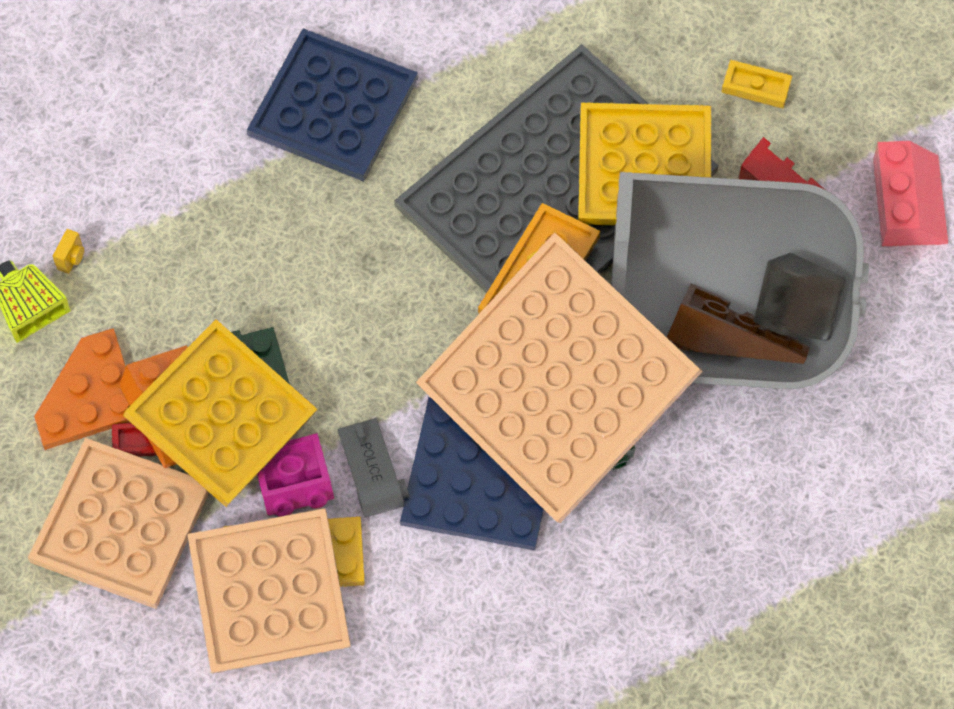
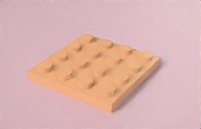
M85 438L35 541L28 560L32 564L157 609L188 541L187 534H191L209 492L188 474L168 467L164 468L163 465Z
M326 508L187 534L212 674L351 647Z

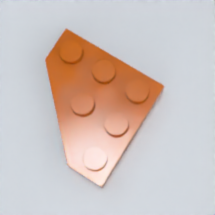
M114 328L80 339L36 412L34 418L45 450L110 430L113 424L131 423L123 416L130 405L119 387L126 366Z

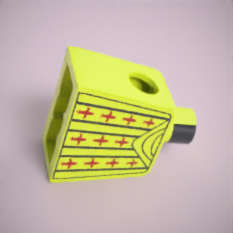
M11 260L0 264V279L2 280L0 281V308L16 343L71 311L65 295L34 264H29L20 270Z

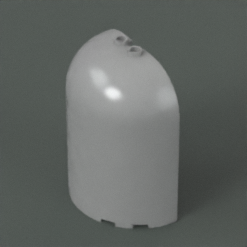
M620 172L611 285L661 333L667 337L690 284H694L730 301L729 308L741 314L745 312L753 314L764 329L768 327L777 328L810 347L804 364L681 350L703 371L692 383L798 389L823 381L841 367L855 344L859 317H865L866 297H859L860 283L868 282L869 263H863L864 245L857 220L839 198L822 188L802 183Z

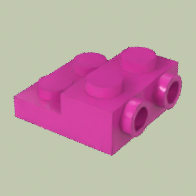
M318 433L289 440L257 474L268 516L274 514L278 517L291 515L294 509L305 506L321 508L326 505L327 501L335 499Z

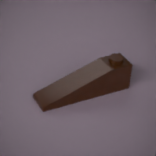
M690 284L667 335V338L677 348L684 351L693 350L700 353L799 364L805 363L810 349L809 346L777 328L768 327L764 329L753 314L749 312L741 314L729 308L730 301L694 284Z

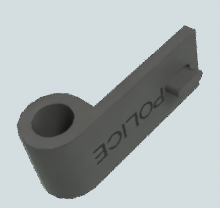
M377 418L337 429L355 483L364 518L404 507L403 500L409 499L404 479L398 480Z

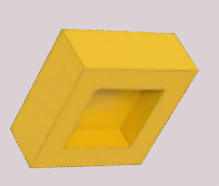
M66 229L52 257L57 270L69 274L73 265H79L84 255V247L79 233Z

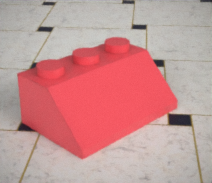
M912 141L878 142L873 164L882 246L948 244L938 155Z

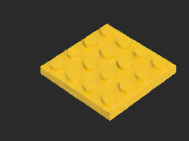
M581 103L578 220L588 225H616L620 172L711 178V106Z
M215 319L124 412L123 416L219 502L227 507L315 414L317 408Z

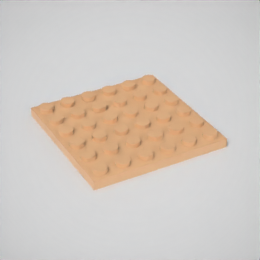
M554 233L416 383L556 522L561 523L703 371L562 238Z

